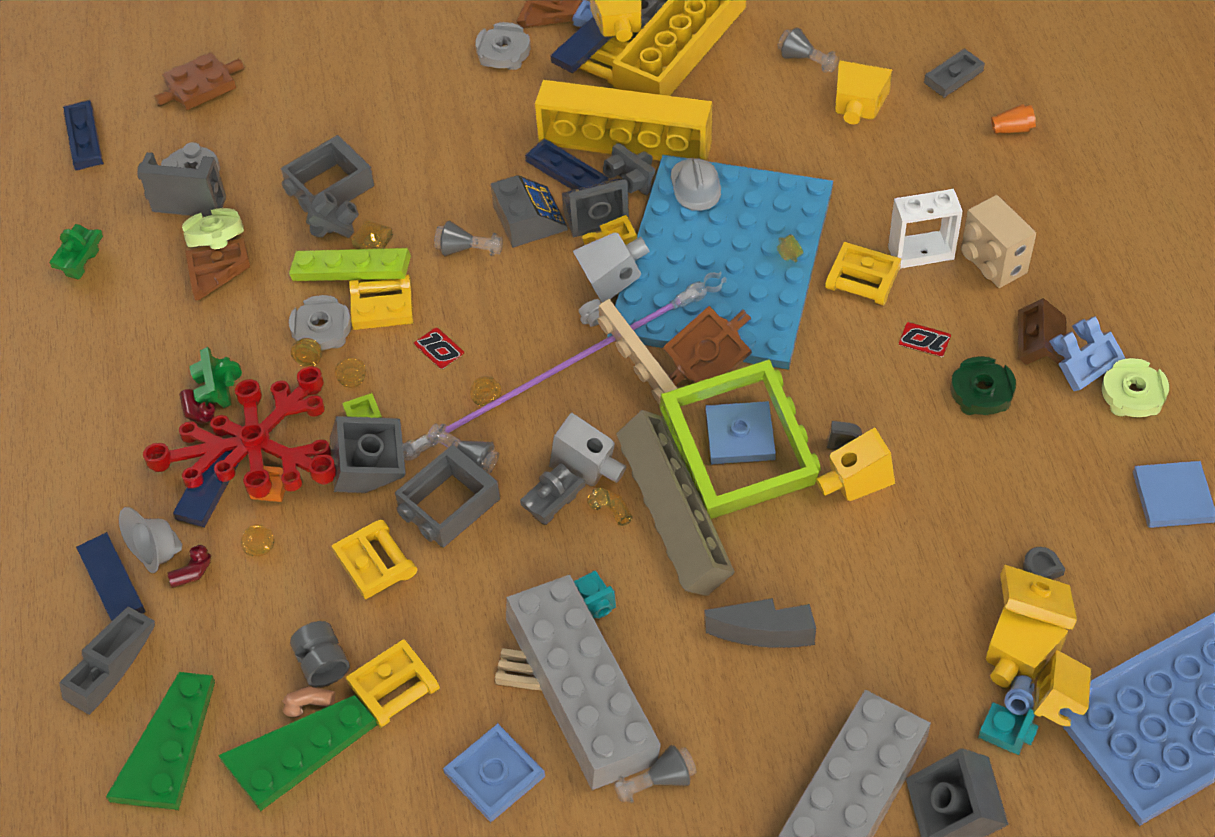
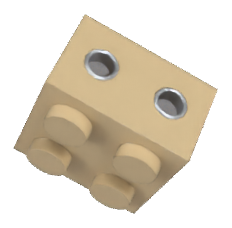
M995 195L968 210L961 251L968 260L972 261L982 271L985 278L991 280L998 288H1001L1028 273L1036 232L998 195Z

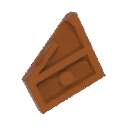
M527 0L517 19V24L522 28L573 21V16L583 0Z
M244 238L227 241V246L220 249H212L209 245L185 251L195 301L202 299L250 268Z

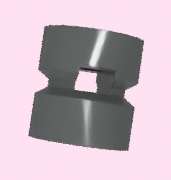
M326 621L309 623L297 630L290 639L291 648L298 662L301 663L300 666L308 684L312 687L331 685L344 677L350 668L349 661L342 647L338 645L339 642L331 624Z

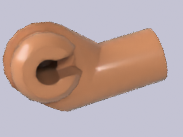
M307 686L288 693L283 699V703H285L283 713L286 716L298 717L302 714V706L304 705L331 706L335 702V691Z

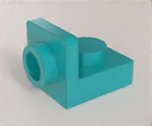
M596 570L574 581L593 619L605 617L612 609L616 608L615 591L611 586L606 587Z
M993 702L978 738L1019 755L1024 743L1031 746L1039 725L1033 723L1035 717L1034 710L1029 708L1026 716L1016 715L1009 711L1008 708Z

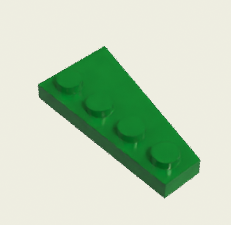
M179 672L109 790L106 798L110 803L179 810L214 689L215 679L213 675Z
M353 695L218 756L261 812L377 726V722L356 695Z

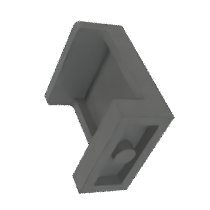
M147 152L143 162H140L138 165L137 175L139 180L142 181L145 198L149 201L152 212L191 216L202 213V217L212 215V209L223 208L226 194L214 157L203 156L199 168L193 169L157 165L154 154Z

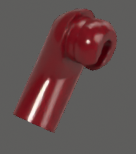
M185 389L180 392L179 396L183 414L187 419L201 424L211 422L215 414L213 404L209 403L208 406H205L206 404L203 402L199 405L194 398L192 389Z
M197 545L190 549L191 559L186 567L167 572L172 588L202 578L211 563V554L207 553L208 550L205 546Z

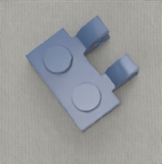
M1096 316L1091 317L1087 321L1082 319L1072 325L1077 335L1088 343L1081 349L1073 332H1069L1064 336L1062 334L1057 335L1049 341L1054 350L1065 358L1059 363V366L1073 391L1081 390L1106 373L1107 370L1109 371L1113 368L1116 362L1126 359L1112 332L1102 333Z

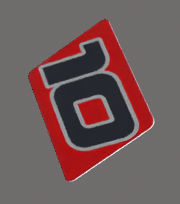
M907 322L899 345L943 357L951 334Z
M437 327L414 342V345L440 369H444L465 353Z

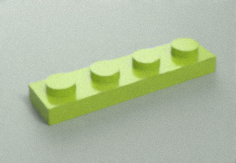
M408 248L296 251L289 274L293 281L405 279L411 255Z

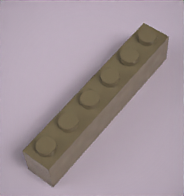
M641 410L616 433L621 444V451L631 466L632 476L638 483L644 496L643 501L653 516L655 528L661 535L667 548L666 553L679 575V583L685 591L708 596L732 576L735 571L664 417Z

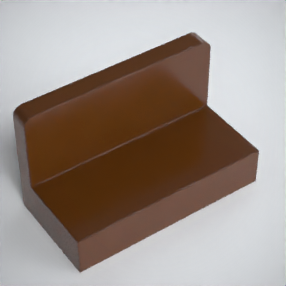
M1044 298L1018 310V359L1025 365L1045 356H1048L1058 365L1065 359L1064 356L1054 350L1049 341L1057 335L1062 334L1064 336L1067 334L1066 316Z

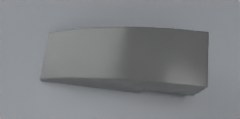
M773 598L704 610L705 632L727 641L768 648H794L815 645L816 625L810 604L775 610Z
M129 606L123 610L81 650L83 660L59 682L63 700L90 715L108 696L134 662L151 634L155 621Z

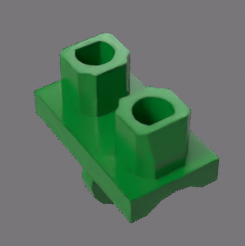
M75 224L72 229L63 230L60 235L62 244L49 261L51 267L62 270L67 277L80 279L85 272L83 266L86 261L94 258L99 252L98 244L103 238L102 231L98 229L89 230L79 224Z
M208 347L200 350L201 360L189 366L193 380L198 384L205 382L204 385L193 390L195 400L199 404L205 402V406L216 402L223 408L232 405L229 387L233 386L234 381L242 375L240 364L231 361L229 357L222 359L213 357L211 349Z

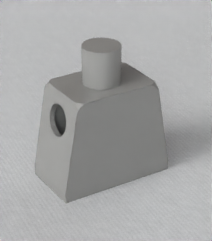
M612 233L574 250L573 253L603 303L640 278L641 272L635 261L650 253L642 237L625 245L618 233Z
M572 412L554 435L549 467L553 469L562 463L571 473L584 479L585 484L589 486H595L602 475L618 483L626 470V465L612 458L614 441Z

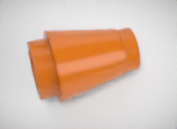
M1021 104L991 117L994 134L1029 132V129L1036 127L1035 115L1031 105L1024 106V104Z

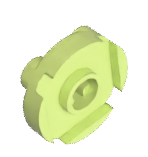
M218 208L212 209V215L202 217V213H198L190 217L182 225L186 245L188 247L210 245L212 249H220L227 246V240L244 231L238 212L234 209Z
M1136 358L1123 359L1116 362L1113 368L1109 371L1107 370L1104 375L1102 395L1110 405L1111 412L1117 416L1146 417L1157 415L1160 413L1169 393V382L1166 375L1160 369L1157 372L1149 367L1150 363L1145 360ZM1131 384H1136L1137 388L1143 390L1136 392L1129 388Z

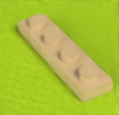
M607 299L599 305L598 323L606 334L611 333L617 340L615 344L618 351L624 358L629 356L635 364L633 367L635 373L642 382L648 381L654 389L652 394L660 405L661 394L675 390L677 387L611 300Z

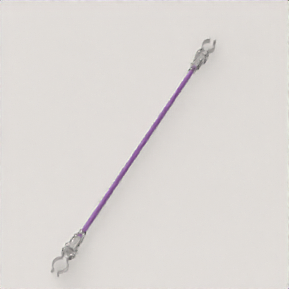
M721 271L719 274L714 272L707 274L704 282L692 283L685 291L676 295L669 304L631 324L630 327L635 330L671 309L685 307L692 302H699L705 298L707 291L718 292L722 288V283H726V277L722 278L719 286H707L705 288V282L710 278L719 279ZM611 335L436 433L424 434L415 440L406 441L403 443L404 460L407 462L418 458L423 451L431 448L440 437L612 343L616 339Z

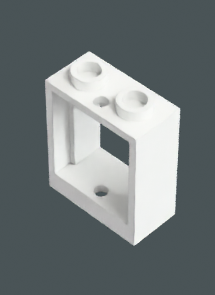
M954 189L894 198L888 248L891 256L902 259L900 269L955 259L963 211ZM942 218L940 231L905 236L907 223Z

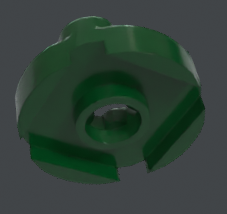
M977 356L968 358L960 364V368L954 371L950 385L952 397L960 405L961 411L967 415H991L1006 411L1011 405L1016 390V378L1012 370L1006 365L1003 368L1001 365L996 364V359ZM978 382H984L985 386L991 387L980 389L978 388Z

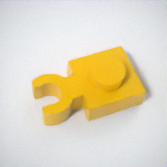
M627 215L600 225V233L591 232L582 236L584 245L612 233H618L625 245L637 239V234Z

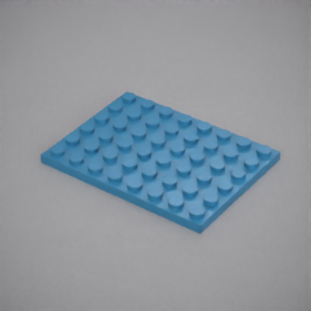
M663 155L637 238H643L650 253L635 261L641 276L619 292L615 307L627 323L631 325L672 303L673 309L633 330L644 345L663 348L708 306L720 317L731 321L743 309L751 317V320L742 326L738 333L741 340L752 351L743 362L756 364L770 359L773 367L789 370L832 194L833 181L709 162L714 165L721 186V197L717 204L710 209L693 211L683 207L677 201L671 180V170L674 165L689 158ZM721 271L719 279H708L705 282V287L696 289L698 293H701L707 286H719L722 278L726 277V283H722V288L718 292L707 291L699 300L694 299L683 306L681 304L676 306L674 301L678 299V296L690 290L692 285L704 282L707 274L712 272L719 274Z

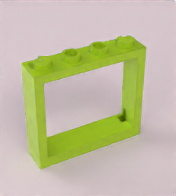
M770 359L661 394L660 411L710 519L815 485L819 471H821L817 455L815 453L811 454L807 446V432L802 424L798 425L794 416L796 415L794 402L790 396L786 397L782 389L784 386L782 375L778 369L774 370ZM763 380L801 469L716 496L680 407Z

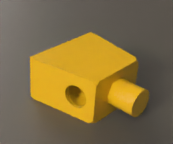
M590 0L591 13L603 36H616L617 40L626 42L632 38L633 33L641 31L642 0Z
M839 61L835 111L838 114H844L843 119L845 122L857 124L861 118L874 119L890 92L892 69Z
M873 428L829 455L831 471L816 478L818 487L824 496L840 489L847 501L858 499L895 484L891 452L876 428Z
M1004 605L986 656L987 662L995 666L990 675L991 680L1003 688H1008L1013 679L1020 675L1030 677L1033 682L1055 651L1062 650L1069 630L1006 610Z

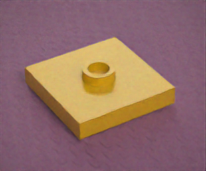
M1004 565L1000 577L1006 610L1069 630L1073 629L1077 617L1070 585Z

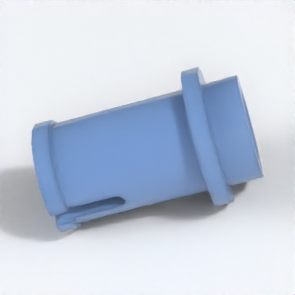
M1020 675L1015 677L1011 683V690L1005 696V705L1013 714H1027L1029 708L1032 709L1034 706L1032 693L1034 692L1035 685L1034 683L1031 684L1032 679L1028 676Z

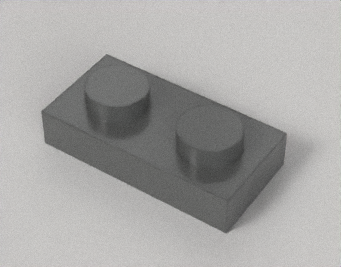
M963 49L927 73L924 83L945 98L983 72L985 63L966 49Z

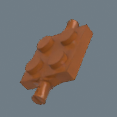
M212 52L201 55L193 61L176 66L172 70L163 73V78L169 90L155 95V99L159 106L175 100L181 103L186 110H189L235 89L236 85L230 74L244 69L243 63L238 58L230 63L223 64L217 60Z
M710 306L702 311L663 346L664 351L674 360L677 368L668 376L674 385L677 386L684 378L697 383L733 371L752 353L751 349L741 340L738 330L751 320V317L743 309L731 321L720 317Z

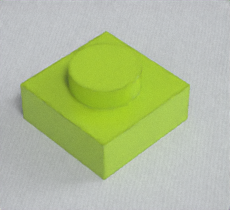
M372 393L342 403L346 417L382 418Z

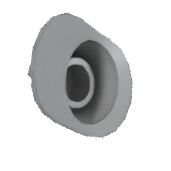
M689 158L678 162L672 168L671 180L677 201L683 207L693 211H703L717 204L721 197V186L714 165L699 158Z
M124 507L120 511L119 528L127 547L145 565L150 573H156L160 564L169 561L175 553L182 550L181 541L166 520L160 518L144 519L131 507Z

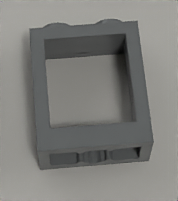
M338 135L281 168L284 179L281 183L285 192L290 197L294 196L306 213L308 208L303 204L302 199L307 194L316 198L323 191L314 196L303 184L336 164L348 176L324 191L331 193L336 198L338 204L336 207L338 208L344 201H350L374 187V181L370 165Z
M453 444L395 492L398 504L396 509L399 515L406 522L412 521L415 523L421 534L428 541L432 542L434 540L443 548L500 500L498 481ZM453 475L475 495L439 524L417 504Z

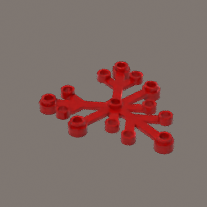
M313 366L301 369L297 374L299 386L292 393L286 381L273 383L270 390L275 400L276 409L260 424L257 405L262 398L260 385L253 379L239 382L235 387V394L238 402L244 406L246 425L240 426L230 421L227 416L218 415L210 422L214 433L212 434L199 428L195 422H185L179 427L182 440L186 443L197 441L202 444L169 450L168 446L164 443H153L143 451L147 467L155 472H163L169 468L170 463L201 457L192 467H188L182 472L185 486L193 489L202 485L204 481L202 474L225 451L233 450L224 460L217 462L214 466L216 477L222 482L230 481L235 477L236 471L234 467L249 454L250 471L245 474L243 482L249 495L254 498H263L269 494L272 488L269 473L263 466V450L282 459L283 474L281 475V481L286 491H296L302 486L303 482L297 467L310 472L311 478L322 485L329 484L335 478L336 466L334 459L331 457L329 443L326 440H316L312 444L288 448L271 440L269 435L288 415L307 412L309 416L316 417L325 411L323 399L315 395L321 391L324 384L321 370ZM307 395H314L303 400ZM227 434L230 435V436H232L231 438H226V439H222V438L218 437V436H225V435H227Z

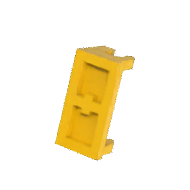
M1056 650L1038 674L1034 714L1038 717L1043 715L1062 726H1070L1071 719L1068 716L1062 715L1059 712L1060 709L1069 708L1074 713L1084 715L1089 709L1091 668Z

